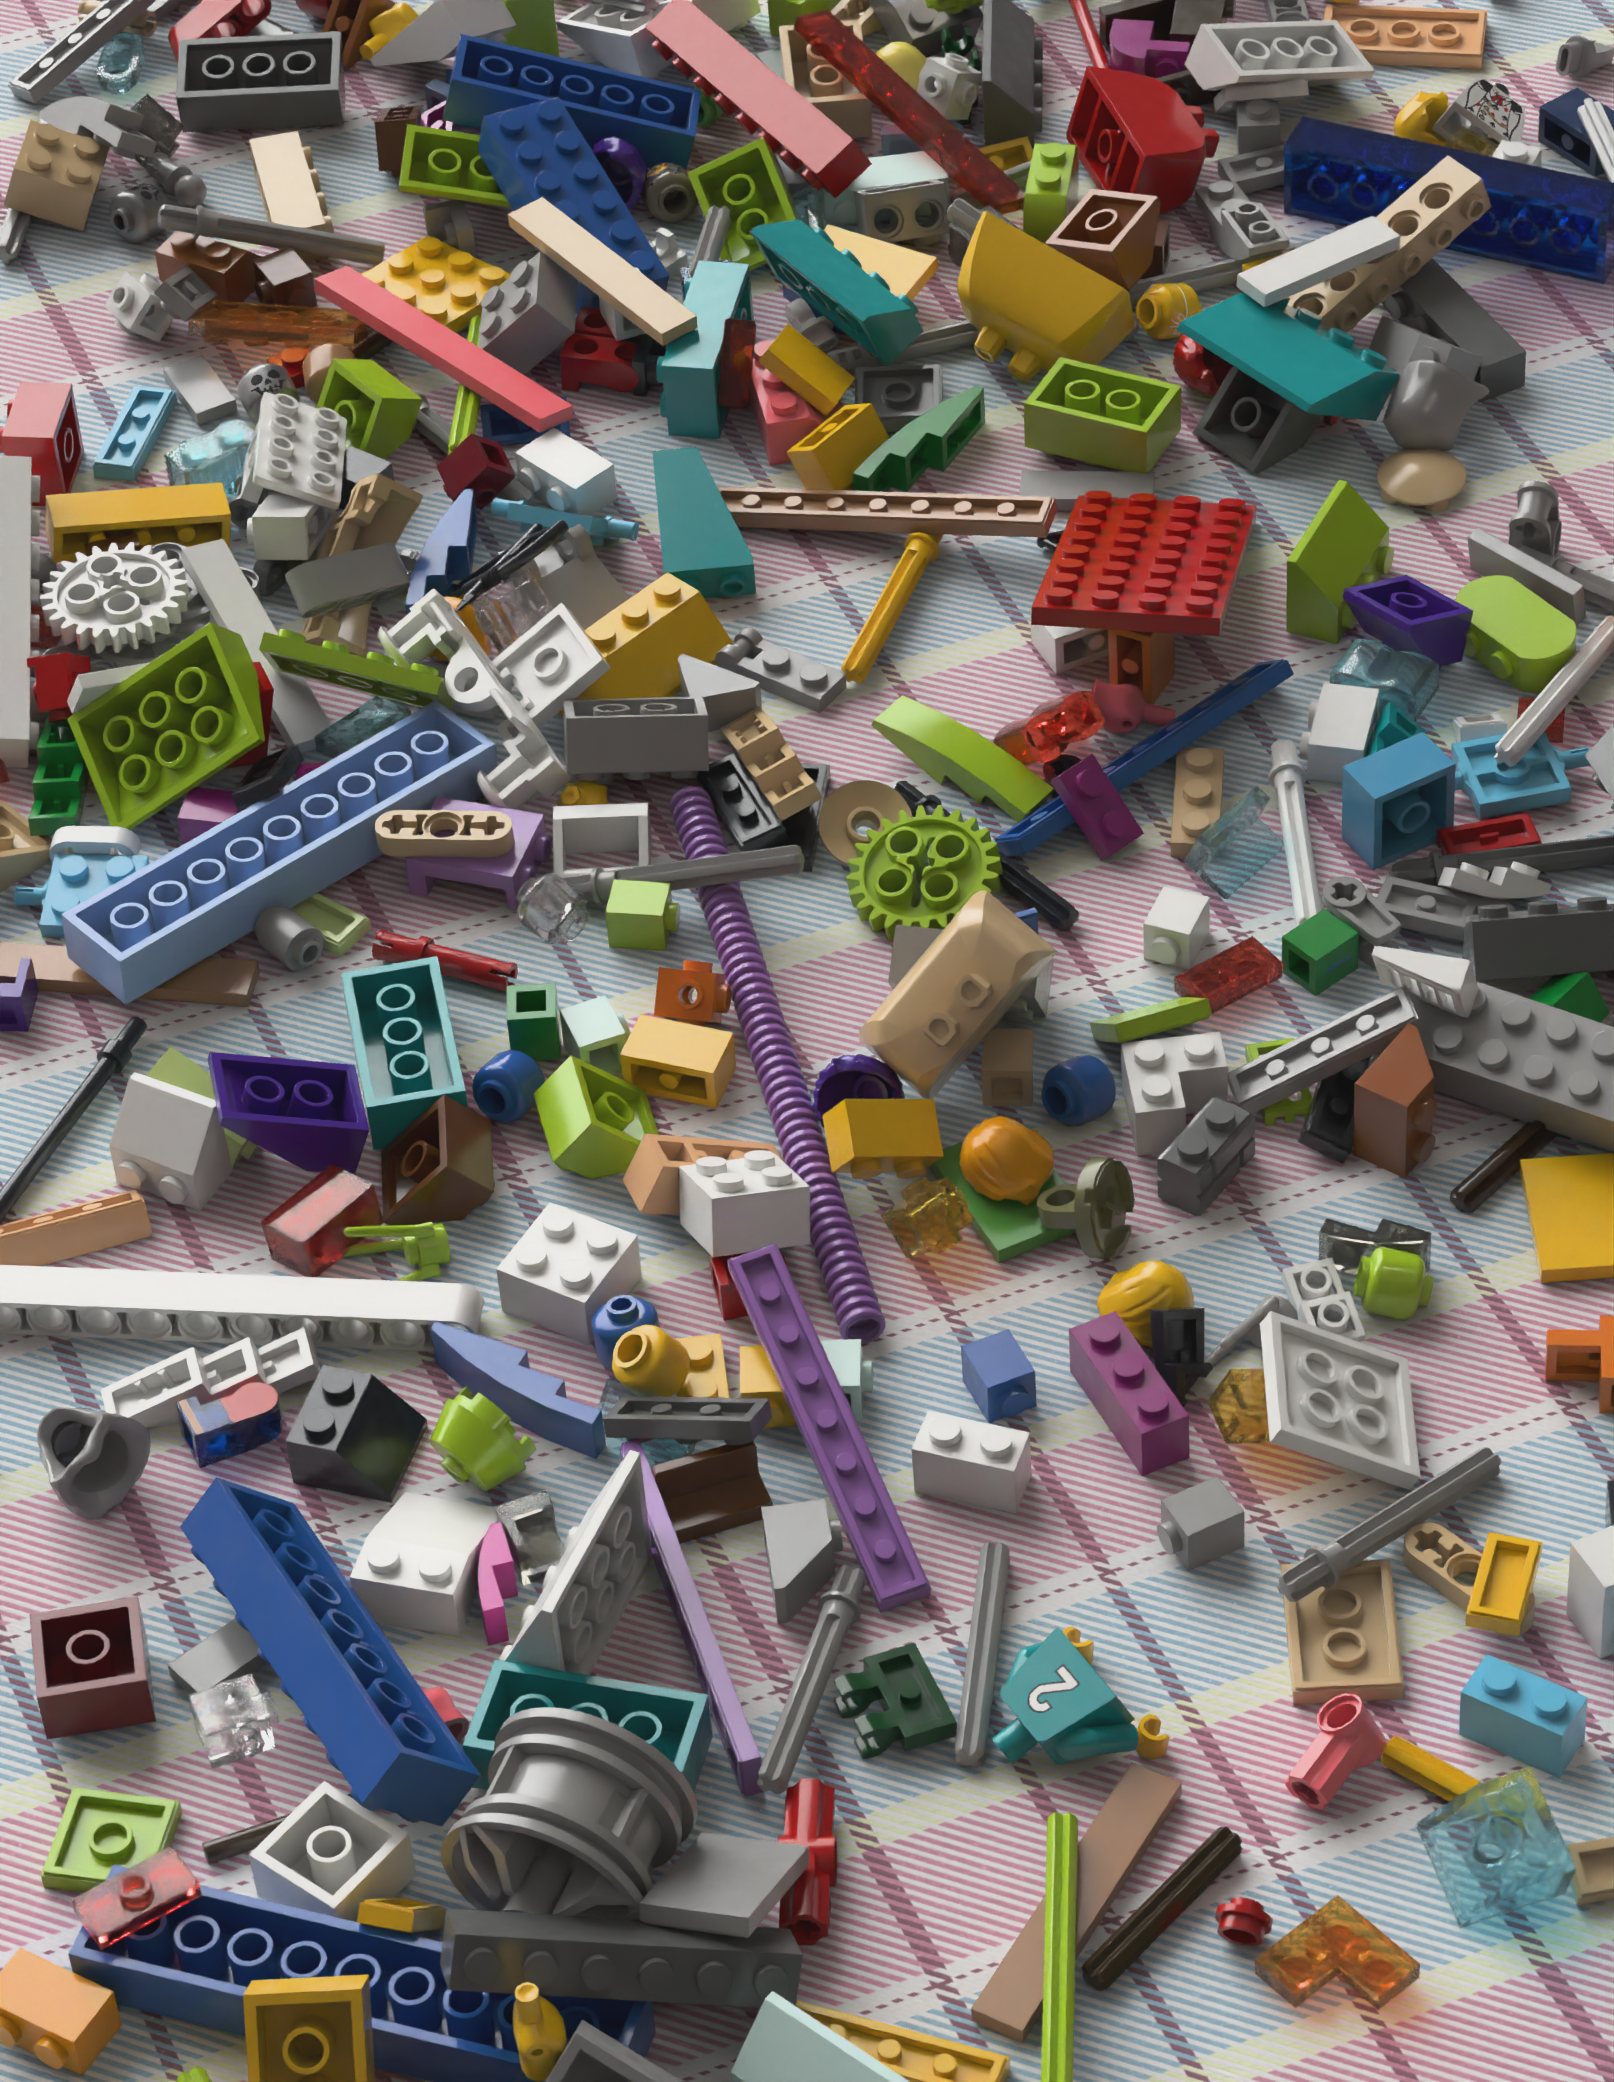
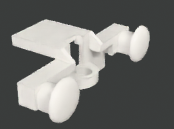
M434 588L409 608L411 612L390 630L381 626L378 631V637L389 657L395 660L394 663L397 666L411 669L413 663L419 664L438 648L450 661L445 671V686L448 694L465 710L481 712L490 710L498 705L507 717L496 729L505 740L503 745L510 756L489 774L483 770H479L477 773V783L484 797L492 806L518 810L520 806L538 791L548 799L572 778L570 774H567V769L539 731V728L563 709V700L575 699L610 670L611 667L572 612L562 602L493 661L488 658L461 617L455 612L454 607ZM465 684L472 688L463 692ZM514 685L524 697L520 702L508 692Z

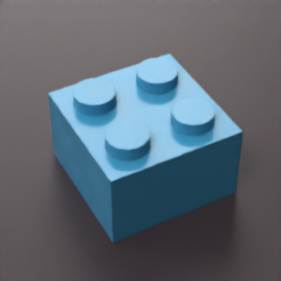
M1422 732L1343 766L1342 839L1372 870H1376L1435 844L1437 829L1454 826L1456 764Z

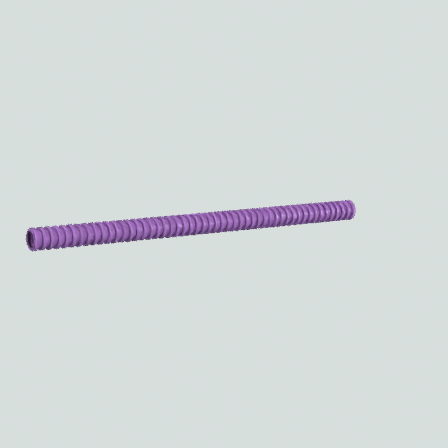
M694 786L686 787L676 792L671 798L669 805L686 860L729 854L708 792L701 787ZM739 882L696 888L698 898L701 901V907L704 911L712 940L714 941V947L717 951L721 968L724 974H726L725 980L727 984L731 985V999L734 1002V1008L737 1012L741 1030L744 1033V1039L754 1064V1070L761 1085V1091L782 1150V1156L785 1159V1164L810 1186V1242L814 1248L822 1279L825 1281V1288L832 1304L833 1313L836 1315L840 1334L844 1340L861 1339V1344L869 1343L883 1333L886 1327L885 1318L882 1315L873 1282L870 1280V1273L866 1268V1261L863 1258L858 1237L855 1235V1228L851 1223V1216L848 1213L847 1204L840 1190L837 1175L831 1172L826 1142L822 1136V1130L815 1111H813L811 1097L808 1094V1088L805 1084L790 1034L787 1031V1025L780 1010V1004L773 989V983L770 980V974L763 959V953L760 949L756 932L753 929V923L750 919L746 902L743 899Z

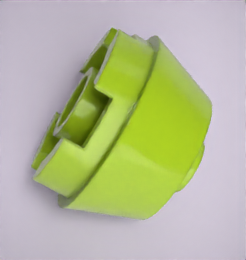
M466 1386L454 1400H446L430 1438L431 1445L443 1458L440 1462L441 1467L461 1484L468 1480L486 1492L526 1470L525 1462L536 1451V1446L527 1436L518 1441L514 1437L516 1430L509 1423L511 1418L479 1392L473 1397V1393Z

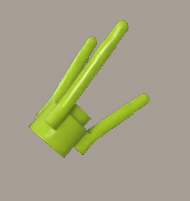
M432 1222L417 1225L347 1227L344 1230L346 1237L402 1238L330 1248L325 1251V1256L331 1259L403 1249L408 1266L418 1265L420 1269L396 1281L419 1282L423 1279L441 1276L439 1265L450 1263L451 1261L450 1246L445 1227L442 1223L433 1225Z

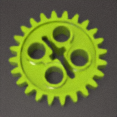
M920 805L917 808L916 817L911 818L903 809L899 810V822L895 824L886 818H882L881 822L884 830L879 833L868 829L866 834L869 844L856 843L855 850L858 858L848 859L851 873L846 875V881L853 908H857L862 922L869 920L872 932L876 933L885 928L887 938L890 941L894 939L896 925L945 929L978 891H988L992 894V892L1000 891L1002 888L999 875L1003 874L997 843L991 840L989 829H979L977 818L974 816L964 822L960 809H956L949 817H945L942 805L937 806L933 815H926L924 807Z

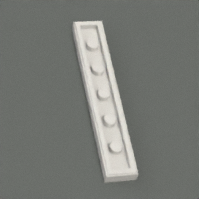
M224 539L183 548L180 560L216 623L242 636L245 646L251 655L252 662L261 663L274 688L271 718L287 746L297 745L302 753L334 744L336 732L305 678L274 670L259 650L264 632L278 635V632Z

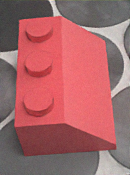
M762 341L757 344L742 346L745 389L770 466L790 463L791 460L786 452L843 406L841 400H839L831 412L824 416L760 364L758 360L773 343V341Z

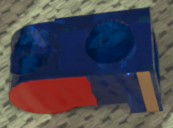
M248 1383L240 1387L232 1395L202 1405L196 1396L176 1402L181 1434L199 1468L256 1449L257 1446L276 1439L283 1428L277 1391L266 1383Z

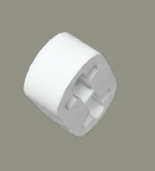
M65 826L58 829L53 835L49 858L53 864L55 854L139 855L141 842L133 831L122 827Z

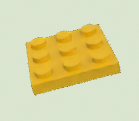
M431 236L418 240L403 251L361 274L455 333L469 326L470 320L474 316H482L481 302L486 292L495 285L499 287L511 276L510 273L502 268L484 262Z

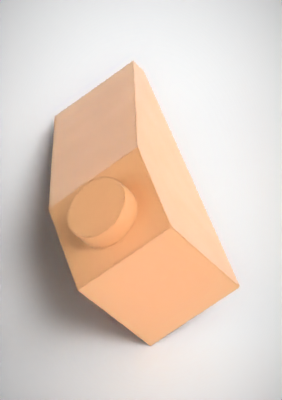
M645 1134L622 1181L640 1213L680 1216L679 1166L696 1164L697 1159L709 1156L721 1157L726 1160L744 1158L747 1152L756 1150L770 1151L776 1154L782 1161L783 1159L773 1143Z

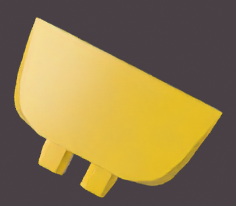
M983 211L963 258L957 285L963 313L980 332L974 344L976 354L990 363H995L1005 348L1010 350L1015 355L1007 365L1008 370L1014 377L1025 383H1028L1040 369L1049 372L1060 357L1092 365L1100 363L1135 327L1129 292L1120 285L993 214Z

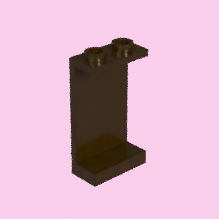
M1124 0L1099 7L1100 40L1102 45L1110 54V32L1114 19L1154 21V40L1171 41L1170 33L1176 0ZM1189 70L1156 78L1175 90L1186 106H1201L1212 103L1216 95L1222 90H1203Z

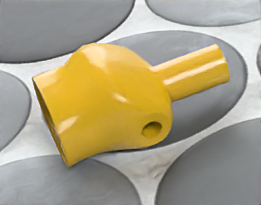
M398 2L390 10L382 12L369 22V27L374 37L360 47L362 57L370 60L418 17L417 13L408 4Z
M526 1982L520 1984L515 1990L516 2001L513 2005V2033L523 2072L531 2080L543 2081L547 2079L566 2048V2029L564 2020L557 2008L539 1995L538 1987L535 1984Z

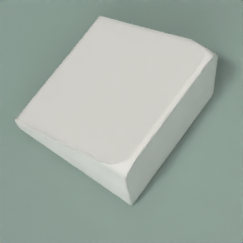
M1497 713L1461 716L1452 719L1457 743L1506 734L1507 723Z

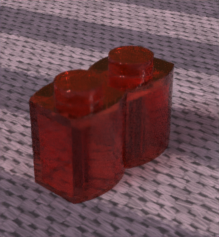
M1080 691L1040 704L1029 717L1005 725L996 734L993 742L1028 767L1053 760L1061 755L1069 744L1093 736L1103 726L1105 718L1091 691Z

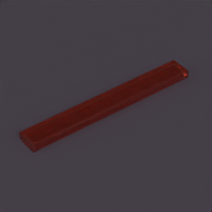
M829 10L796 18L793 29L994 216H999L1024 209L1025 192Z

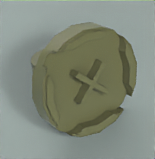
M1092 1157L1084 1165L1077 1184L1052 1187L1038 1196L1036 1201L1042 1225L1053 1229L1076 1230L1081 1248L1089 1258L1115 1259L1125 1249L1131 1235V1225L1124 1224L1126 1212L1133 1213L1135 1200L1132 1180L1125 1165L1121 1161L1113 1160V1157Z

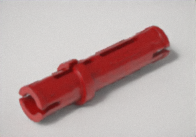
M381 929L375 939L382 941V945L373 943L372 956L375 960L401 963L437 956L441 975L501 990L504 993H507V986L515 985L513 982H509L507 977L517 979L518 966L516 963H508L435 944L432 938L421 936L417 940Z

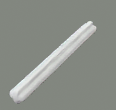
M1612 615L1607 616L1495 745L1497 753L1494 758L1499 764L1504 762L1509 767L1515 766L1614 650V617Z

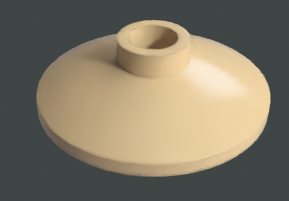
M871 780L849 782L834 790L823 803L818 820L820 839L832 857L840 863L849 866L848 859L858 858L855 844H869L868 837L860 836L856 832L859 827L867 826L881 833L884 830L881 822L882 818H886L895 824L899 822V810L903 809L909 818L912 817V813L905 799L886 784Z

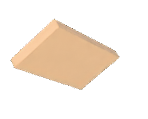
M1326 4L1324 20H1337L1370 65L1482 69L1488 11Z

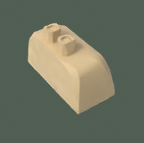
M978 891L961 908L859 1030V1041L880 1061L886 1063L921 1097L933 1099L1057 953V950L988 891Z

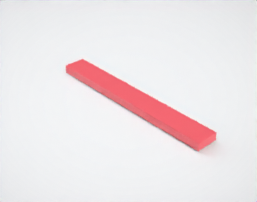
M345 266L315 278L314 292L539 433L572 419L573 405L352 268Z

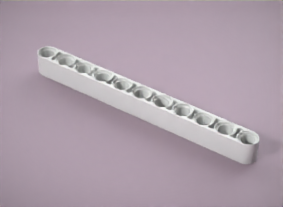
M0 1265V1334L236 1343L249 1337L254 1344L266 1345L304 1327L313 1339L314 1347L434 1352L431 1327L435 1321L478 1334L484 1303L482 1294L476 1288L460 1283Z

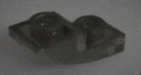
M1326 1218L1319 1231V1260L1333 1258L1337 1272L1356 1275L1362 1256L1370 1257L1373 1251L1379 1247L1417 1254L1424 1261L1425 1275H1427L1430 1269L1431 1232L1383 1218L1375 1232Z

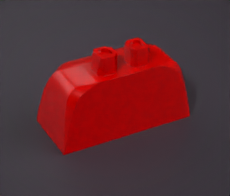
M1093 66L1086 67L1067 129L1069 144L1078 146L1079 159L1099 190L1158 196L1160 201L1159 215L1184 204L1192 197L1205 158H1213L1219 143V135L1215 129L1203 128L1205 119L1204 112L1200 106H1186L1179 94L1162 81L1136 73Z

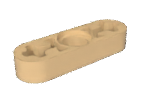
M392 810L382 814L375 822L378 848L382 853L389 856L494 858L508 853L514 845L512 821L508 815L498 811ZM441 830H453L456 832L454 835L445 838L433 836V834Z
M1427 1522L1414 1525L1404 1536L1403 1560L1405 1566L1414 1575L1464 1611H1467L1473 1586H1463L1457 1583L1454 1577L1463 1572L1477 1574L1482 1554L1439 1524ZM1433 1548L1438 1549V1553H1436V1552H1435L1434 1550H1432V1549H1433ZM1533 1592L1531 1593L1521 1634L1527 1632L1534 1623L1535 1596ZM1495 1632V1633L1500 1634V1635H1503V1636H1514V1635H1509V1634H1503V1633Z

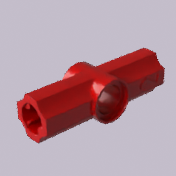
M814 1778L800 1779L797 1784L787 1788L784 1836L778 1837V1842L809 1846V1866L780 1899L779 1928L790 1929L798 1945H815L821 1938L828 1937L831 1914V1887H836L837 1839L834 1836L835 1789L823 1784L820 1779Z

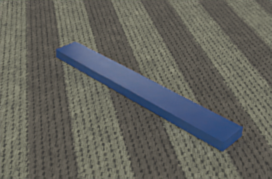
M1281 659L1256 664L1103 766L1102 769L1116 791H1121L1294 675L1288 660ZM1058 796L995 838L994 842L997 843L998 850L1006 856L1024 855L1075 822V819L1061 797Z

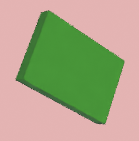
M963 1141L943 1149L944 1156L929 1166V1169L998 1263L1076 1232L1074 1229L1047 1228L1040 1221L1036 1205L1038 1196L1052 1187L1066 1185L1054 1168L1051 1177L1044 1183L1039 1195L1032 1204L1027 1206L1018 1200H992L984 1194L975 1191L964 1178L959 1164V1155Z

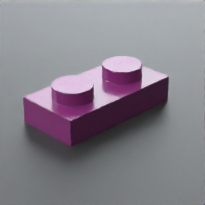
M1093 753L1050 781L1101 861L1112 856L1144 834Z

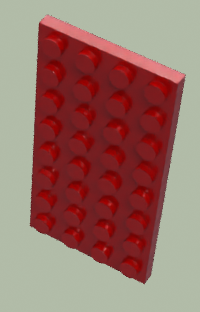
M1089 491L1085 493V496L1079 495L1033 602L1031 625L1220 636L1256 524V505H1246L1244 500L1237 498L1221 499L1219 503L1201 502V499L1195 496H1178L1174 498V501L1156 500L1155 495L1148 493L1132 494L1129 498L1112 497V494L1106 491Z

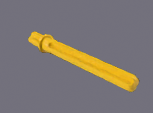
M914 532L906 538L904 542L905 551L841 666V670L846 674V681L848 683L853 680L859 684L866 679L928 563L933 562L939 554L938 545L944 534Z

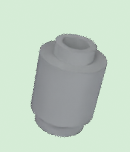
M280 906L268 907L256 920L254 931L258 937L259 944L290 969L295 971L303 970L313 965L319 959L324 945L323 934L291 908Z

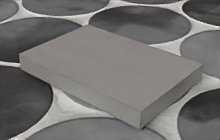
M702 1832L640 1901V1922L650 1925L748 1938L809 1866V1846Z

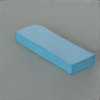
M134 386L92 464L94 477L136 481L177 404L175 390Z

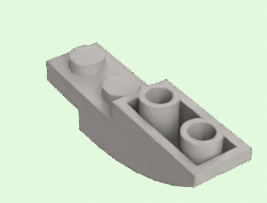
M76 96L56 101L43 108L39 115L41 119L57 129L82 137H90L98 143L109 146V149L111 147L110 151L128 159H134L135 154L152 158L157 142L139 132L144 115L134 110L91 97Z
M1235 180L1215 181L1207 187L1195 189L1196 205L1209 222L1210 238L1229 257L1243 260L1284 251L1290 247L1289 238L1262 202H1250Z

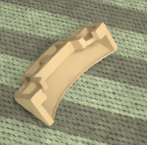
M380 473L360 479L351 490V496L346 508L340 515L336 514L318 550L316 559L390 542L396 546L406 525L419 507L423 495ZM373 603L306 618L300 634L306 637V643L322 646L323 641H332L349 647V654L365 657L367 654L368 625Z

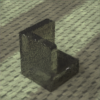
M546 1489L495 1506L497 1520L502 1523L513 1559L514 1569L523 1586L544 1579L548 1569L552 1565L557 1566L564 1554L565 1547L557 1533L553 1503Z

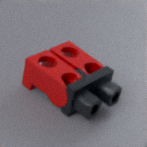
M581 306L575 319V332L566 340L560 354L562 390L579 392L582 383L605 385L618 392L633 390V396L646 397L651 385L663 386V383L657 381L656 368L659 356H665L666 345L662 346L647 333L617 341L600 313V309Z

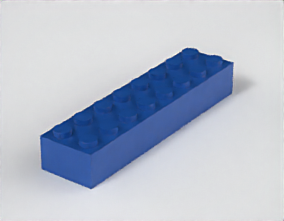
M216 1477L180 1526L193 1546L191 1548L192 1554L207 1567L214 1578L213 1586L221 1595L228 1599L236 1611V1621L251 1634L259 1646L257 1649L259 1656L272 1666L282 1681L280 1683L282 1691L296 1702L305 1716L303 1718L305 1726L318 1736L328 1751L326 1754L328 1761L337 1770L342 1772L350 1784V1794L353 1799L370 1811L382 1809L396 1813L412 1823L421 1820L443 1826L481 1775L296 1505L292 1502Z

